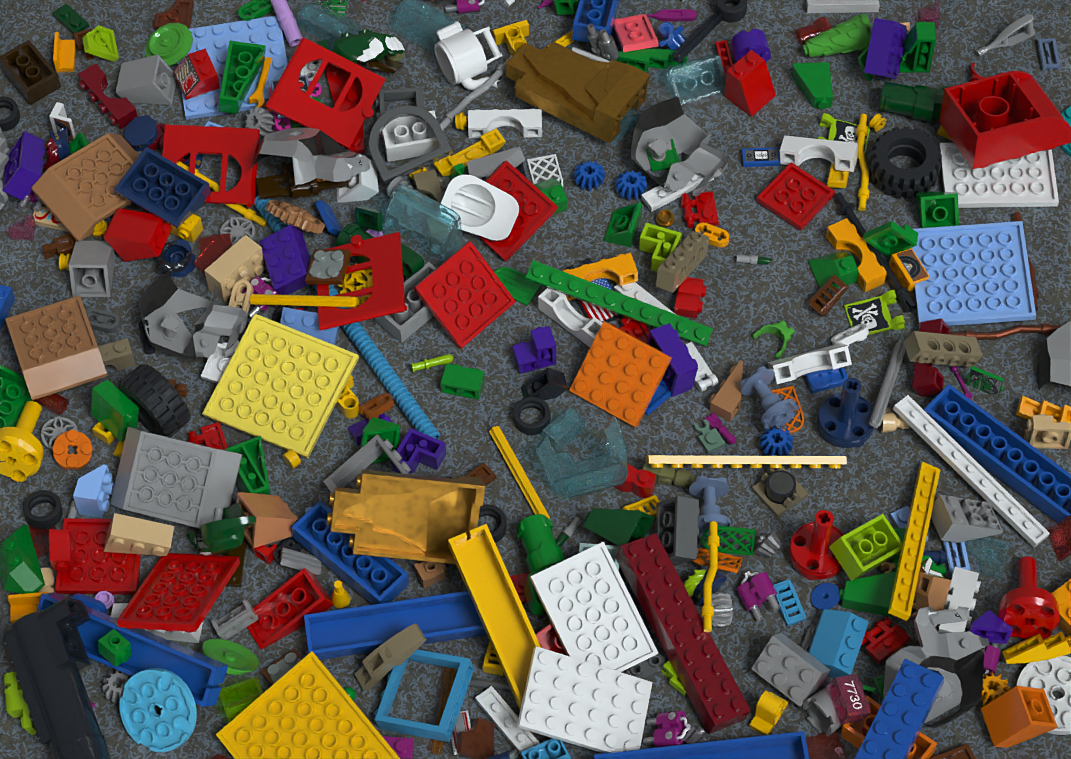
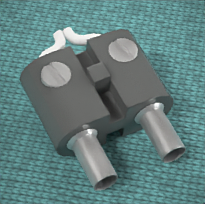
M589 24L587 27L590 33L587 37L592 47L591 50L595 55L603 56L608 61L616 60L619 57V52L613 37L609 36L605 29L597 31L593 24Z

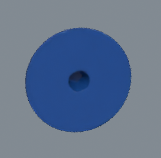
M832 583L820 584L812 591L811 602L819 610L831 609L840 600V590Z

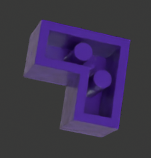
M550 326L531 330V341L520 342L512 346L513 357L519 374L556 365V343Z
M410 428L397 452L402 457L401 463L405 461L411 468L410 474L415 472L419 463L438 470L446 456V443ZM392 462L393 471L400 473V471Z

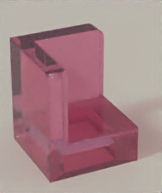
M935 0L933 9H919L920 22H934L935 27L939 26V0Z
M26 215L24 223H14L13 227H9L8 231L11 240H34L36 230L34 216Z

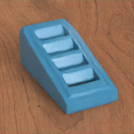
M788 579L774 584L773 586L777 592L775 599L780 606L779 610L787 626L806 620V615L791 580ZM787 597H791V599H788V600H786V601H782V599H785V598H787ZM793 604L795 605L794 607H791V608H789V609H786V608H785V607L790 606V605H793ZM797 611H798V613H799V614L794 615V616H792V617H789V616H788V614H791V613H794V612H797Z

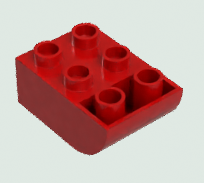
M1009 71L944 89L939 122L972 169L985 168L991 164L1018 159L1024 155L1043 150H1052L1055 147L1071 143V126L1036 79L1027 72Z

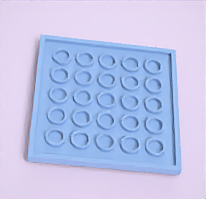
M277 16L189 29L192 32L193 43L188 54L206 48L218 74L220 88L187 100L182 93L186 120L227 114L226 112H219V98L229 41L266 45L265 57L272 58L264 88L266 105L269 100L270 81L280 79L288 64L282 28L277 20ZM263 64L239 112L255 109L258 105L257 103L250 104L249 97L258 86Z
M1022 221L914 229L919 233L917 246L911 249H913L929 275L928 280L916 283L915 285L919 328L920 322L940 318L948 326L1036 320Z

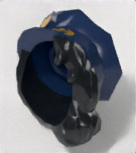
M177 239L165 243L160 256L157 257L159 262L158 268L163 274L169 272L171 277H185L195 269L196 255L192 253L190 244L185 240Z

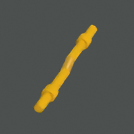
M860 114L859 125L856 129V134L858 135V161L862 171L861 187L858 190V210L861 212L866 210V201L869 198L868 183L870 172L863 152L865 136L868 131L866 114Z
M180 161L177 163V165L189 171V166ZM195 168L196 176L208 182L214 192L220 191V186L216 182L202 175ZM225 204L242 214L244 218L254 221L262 227L266 226L267 222L265 219L256 215V212L252 209H246L237 204Z
M715 521L709 523V536L707 537L710 566L703 585L704 606L701 608L702 617H704V632L712 631V617L714 616L712 584L718 568V547L720 545V538L717 536V522Z

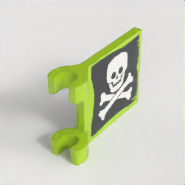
M823 113L819 127L830 128L828 140L857 143V124L837 120L831 115ZM868 127L867 135L865 136L864 155L866 153L870 127ZM818 137V139L827 140L824 137Z
M890 290L878 297L844 305L850 326L866 324L869 330L868 335L891 329H905L903 315L891 319L887 307L889 304L896 303L895 291Z

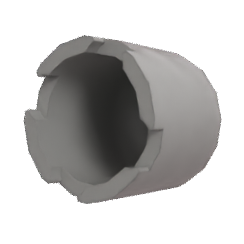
M831 684L803 702V710L807 709L809 714L807 720L818 733L825 732L826 736H829L845 724L856 710L853 707L856 701L852 702L850 700V696H852L851 699L854 701L855 695L853 692L847 691L850 689L841 684Z

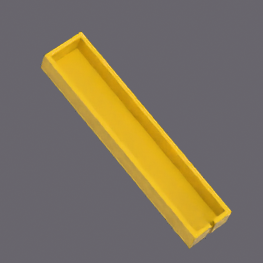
M485 524L470 530L469 540H467L466 532L448 539V546L517 705L521 710L533 649L536 646L541 648L489 528Z

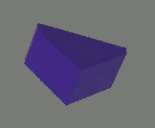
M988 610L971 624L969 631L982 638H988L990 643L1007 644L1012 633V627Z

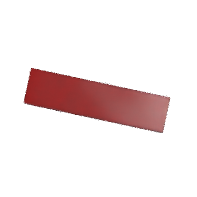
M727 40L716 41L715 50L724 83H726V71L733 66Z

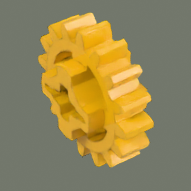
M372 269L346 274L343 285H338L343 288L340 294L372 287ZM363 283V285L354 286L355 284ZM371 294L356 297L357 305L364 303Z

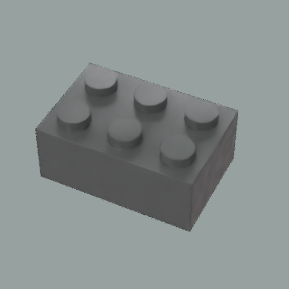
M676 496L657 503L656 534L674 566L696 560L698 554L697 536L699 534L698 516L700 513L698 499Z

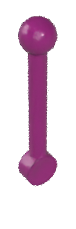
M952 366L951 372L956 375L965 396L972 399L973 395L971 392H968L958 373V367Z

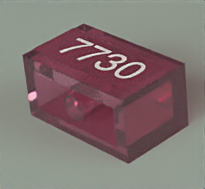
M857 674L836 677L827 685L841 725L863 721L871 713L870 704L866 700L863 685L859 681Z

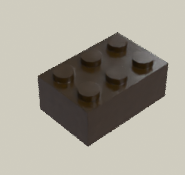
M30 40L0 56L2 71L30 105L61 88L58 74Z

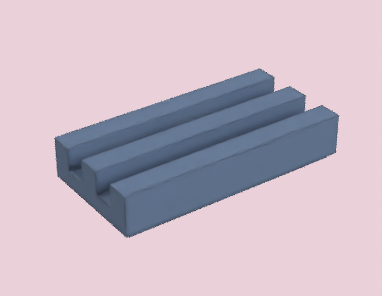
M1055 38L1037 39L1042 71H1046V69L1060 70L1061 65ZM1042 43H1044L1048 64H1046ZM1048 43L1052 45L1055 64H1052Z

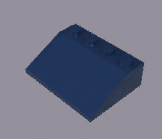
M147 147L114 189V192L176 228L195 213L211 194L208 182Z

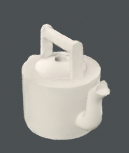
M456 21L454 24L436 32L440 41L435 44V55L444 76L452 85L461 83L468 90H476L490 77L472 80L471 78L486 72L487 64L503 56L492 37L490 27L473 33L470 29L463 30L460 23ZM481 33L484 34L494 56L487 61L484 48L476 35ZM497 80L492 86L497 88V82L500 80Z

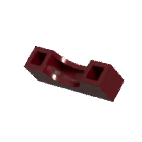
M96 63L78 73L80 89L88 93L92 103L96 102L98 104V108L103 115L107 114L108 120L113 126L116 125L121 130L135 117H138L136 108L126 97L115 99L104 94V90L108 86L106 74Z
M940 318L920 322L919 332L949 334L950 328ZM915 362L914 379L912 380L913 390L920 397L939 395L943 391L944 376L936 367H932V363Z

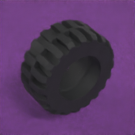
M896 127L892 131L887 130L883 132V135L877 137L871 149L869 172L872 182L877 184V188L881 191L885 190V194L889 196L893 194L896 195V198L900 199L901 196L911 199L912 196H916V193L929 192L931 187L935 186L939 177L942 162L939 145H936L937 142L934 138H929V134L926 132L922 133L917 128L909 129V127H903V129H899V127ZM896 156H908L917 160L921 166L914 169H902L892 164L890 159Z
M148 364L139 365L119 382L118 389L139 407L138 421L151 433L171 438L189 422L191 414L187 404L183 401L175 387L152 366Z

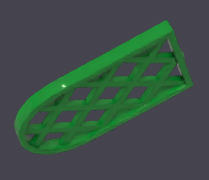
M717 526V530H719L717 536L721 539L720 543L725 542L727 544L724 548L719 545L718 552L753 556L755 529ZM708 527L703 531L701 540L704 547L709 550L706 543L709 536L707 534L709 532ZM725 531L728 535L722 537L720 533ZM740 533L742 537L737 539L734 535ZM732 537L735 541L729 543L727 539ZM747 539L749 543L744 545L741 541ZM738 543L742 547L736 549L733 545Z

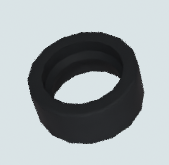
M0 96V109L9 108L12 110V114L9 117L0 120V128L2 132L13 129L19 123L20 112L17 103L13 99Z
M526 397L515 405L513 421L515 427L525 435L541 434L550 425L551 412L549 405L544 400L538 397ZM527 408H537L543 412L544 416L540 422L528 424L521 420L520 415Z
M48 490L36 491L30 494L23 503L25 519L33 528L48 529L54 527L62 518V504L59 496L54 492ZM41 503H49L55 507L54 511L47 516L38 517L31 513V510Z
M486 504L480 506L479 518L493 516L499 520V528L491 532L494 542L497 543L506 534V516L495 505Z

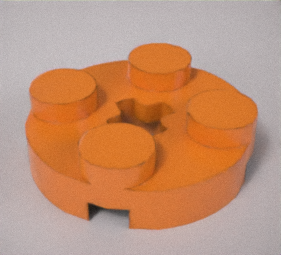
M69 430L59 435L52 448L55 462L65 470H78L85 467L90 462L93 452L90 439L85 434L76 430ZM69 447H77V454H68Z

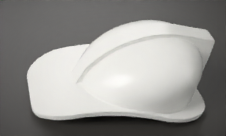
M459 175L448 184L440 204V213L442 218L454 228L498 241L507 238L511 233L519 213V205L513 196L472 175Z

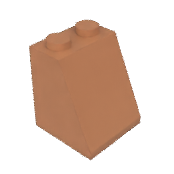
M245 492L237 493L236 503L240 502V508L243 512L242 517L256 516V522L244 528V537L253 548L293 536L292 526L298 521V517L291 512L287 503L283 502L279 496Z

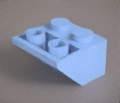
M102 465L78 479L73 498L80 515L102 518L104 512L108 511L109 495H112L115 484L112 482V474L109 472L107 465Z

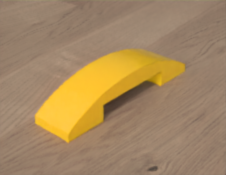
M497 128L480 136L481 141L433 164L442 176L451 175L453 166L463 163L466 170L468 169V161L494 154L506 141Z

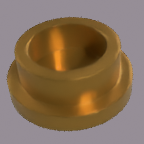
M663 209L657 214L656 222L661 227H670L675 222V216L670 210Z

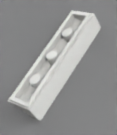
M806 0L807 13L879 12L880 6L879 0Z

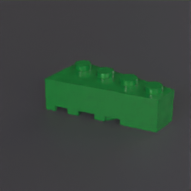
M229 41L219 98V112L238 114L265 60L266 45Z

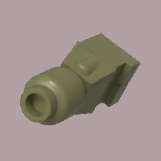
M645 461L643 470H648L656 475L657 484L671 485L673 482L676 486L688 488L695 482L696 478L695 475H692L691 471L680 468L676 470V468H671V464H663V468H651V464H646Z

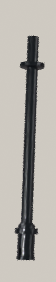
M841 192L835 194L836 200L842 207L839 213L842 216L847 215L851 223L855 225L860 237L863 238L866 230L853 212L855 209L854 203H847ZM866 242L870 252L872 251L875 254L877 262L885 268L886 277L896 291V299L901 302L907 313L912 312L910 306L915 310L917 305L909 295L910 291L908 288L901 286L880 252Z

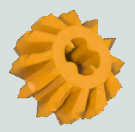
M993 671L990 672L989 676L985 673L983 674V706L1010 690V687L1007 686V679L1001 680V674L997 677L994 676Z

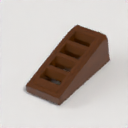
M833 275L811 298L808 304L819 314L826 316L849 286L836 275ZM834 282L841 287L839 291L832 286ZM831 289L835 293V295L832 296L827 291ZM824 295L830 299L828 302L822 298ZM819 301L824 304L823 307L818 304Z

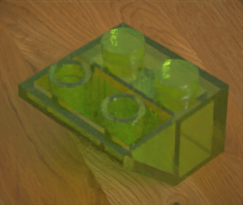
M257 676L220 690L219 698L228 723L263 694Z

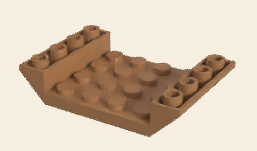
M107 133L48 168L32 186L31 190L77 242H80L93 234L96 224L113 215L117 209H122L132 203V201L114 192V189L140 155L120 134Z
M80 295L5 319L32 400L108 376Z

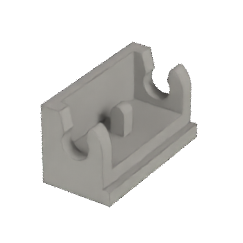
M246 598L242 600L243 604L219 620H211L217 634L223 640L231 638L259 620L252 605Z

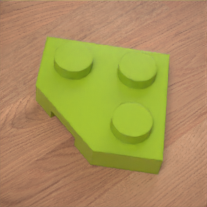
M98 25L82 38L86 53L113 62L119 58L113 30Z

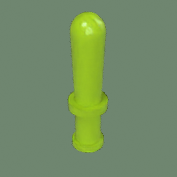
M446 354L429 360L425 358L421 362L411 363L412 372L421 369L429 370V367L449 364L453 361V356Z

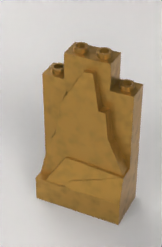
M554 41L549 47H545L543 51L525 43L516 50L512 59L509 58L505 64V77L516 82L514 86L516 88L515 97L608 143H611L618 135L621 120L631 108L637 111L646 100L650 74L632 65L615 60L610 62L593 61Z
M361 470V475H357L356 487L359 489L334 487V493H330L329 505H332V512L327 514V525H330L331 532L354 534L350 535L349 548H352L353 554L456 564L448 546V539L465 532L467 540L470 539L469 531L478 526L480 506H483L485 485L482 479L477 477L457 475V478L449 479Z

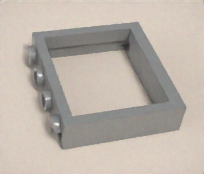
M377 434L323 482L331 493H334V487L344 488L361 473V470L366 469L384 452L401 474H410L411 468L405 461L401 463L402 457L395 449L391 450L394 446L388 439L384 441Z

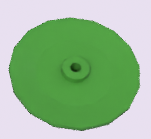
M169 23L159 27L147 40L145 47L146 57L159 55L168 66L177 64L186 57L192 47V32L186 25L180 23Z
M209 639L203 643L202 651L204 655L228 665L226 672L228 674L243 675L246 672H253L258 668L259 661L257 656L240 644L223 639Z

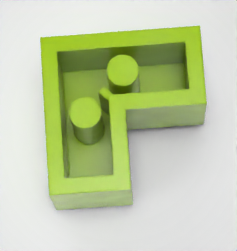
M649 223L645 224L640 236L639 250L653 254L652 271L658 272V267L681 244L682 233Z

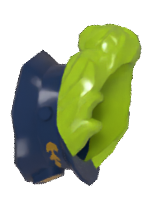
M695 569V574L688 576V580L683 582L689 596L697 598L698 606L704 605L703 585L708 569ZM716 573L712 584V593L717 592L726 582L727 577L724 574Z

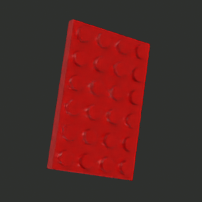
M168 553L167 556H161L117 619L118 627L185 631L188 633L196 632L240 564L239 557Z

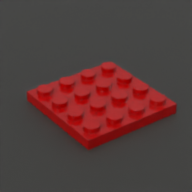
M506 160L486 182L516 199L519 205L518 216L511 233L503 240L496 241L477 235L505 262L558 209L554 202Z
M471 241L463 245L413 288L459 349L468 344L516 302Z
M64 518L62 530H70L76 546L74 570L57 571L55 592L58 594L79 593L97 595L100 591H107L112 595H135L138 590L142 554L104 552L107 530L112 519Z

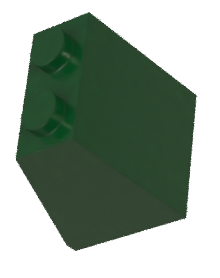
M593 508L585 517L584 527L621 546L644 538L655 517L639 510Z

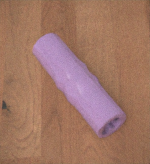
M270 0L291 47L298 45L303 37L287 1Z

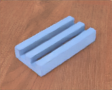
M942 540L944 550L947 551L949 574L953 575L954 566L949 543ZM951 542L956 567L971 571L965 542H959L964 567L960 565L956 542Z

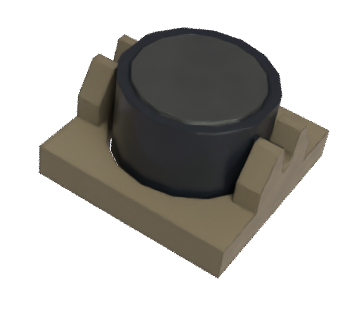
M783 466L777 470L771 468L769 474L764 473L761 481L752 487V491L777 518L808 497V492Z

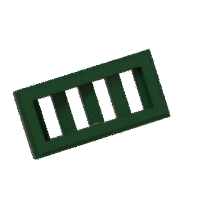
M366 205L355 207L356 224L367 229L383 231L382 212Z

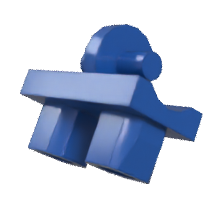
M663 22L659 26V33L664 39L659 42V45L663 47L666 44L669 50H675L683 44L686 39L681 33L684 30L682 25L674 30L673 24Z

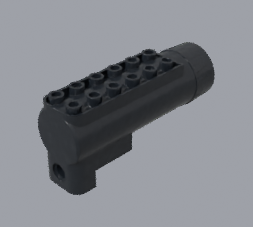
M69 597L44 610L30 613L15 621L10 629L4 632L3 642L10 653V662L16 670V679L22 687L23 699L28 704L30 718L37 730L36 736L41 744L50 745L53 759H111L105 737L101 732L79 672L91 664L77 627L91 619L83 602Z

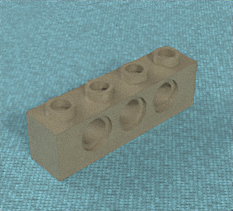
M692 231L658 267L656 287L673 293L707 256L709 237Z
M913 331L903 342L911 362L970 368L975 366L983 357L976 337Z

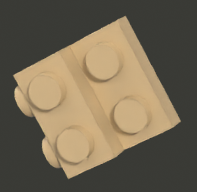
M1045 414L1033 415L1032 419L1027 420L1024 440L1028 441L1035 448L1068 449L1071 441V423L1064 421L1053 423V416Z

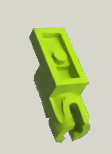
M17 673L4 674V685L7 686V689L4 691L6 711L13 718L21 717L22 728L29 734L35 735L37 730L30 718L28 704L23 699L22 687L16 679Z

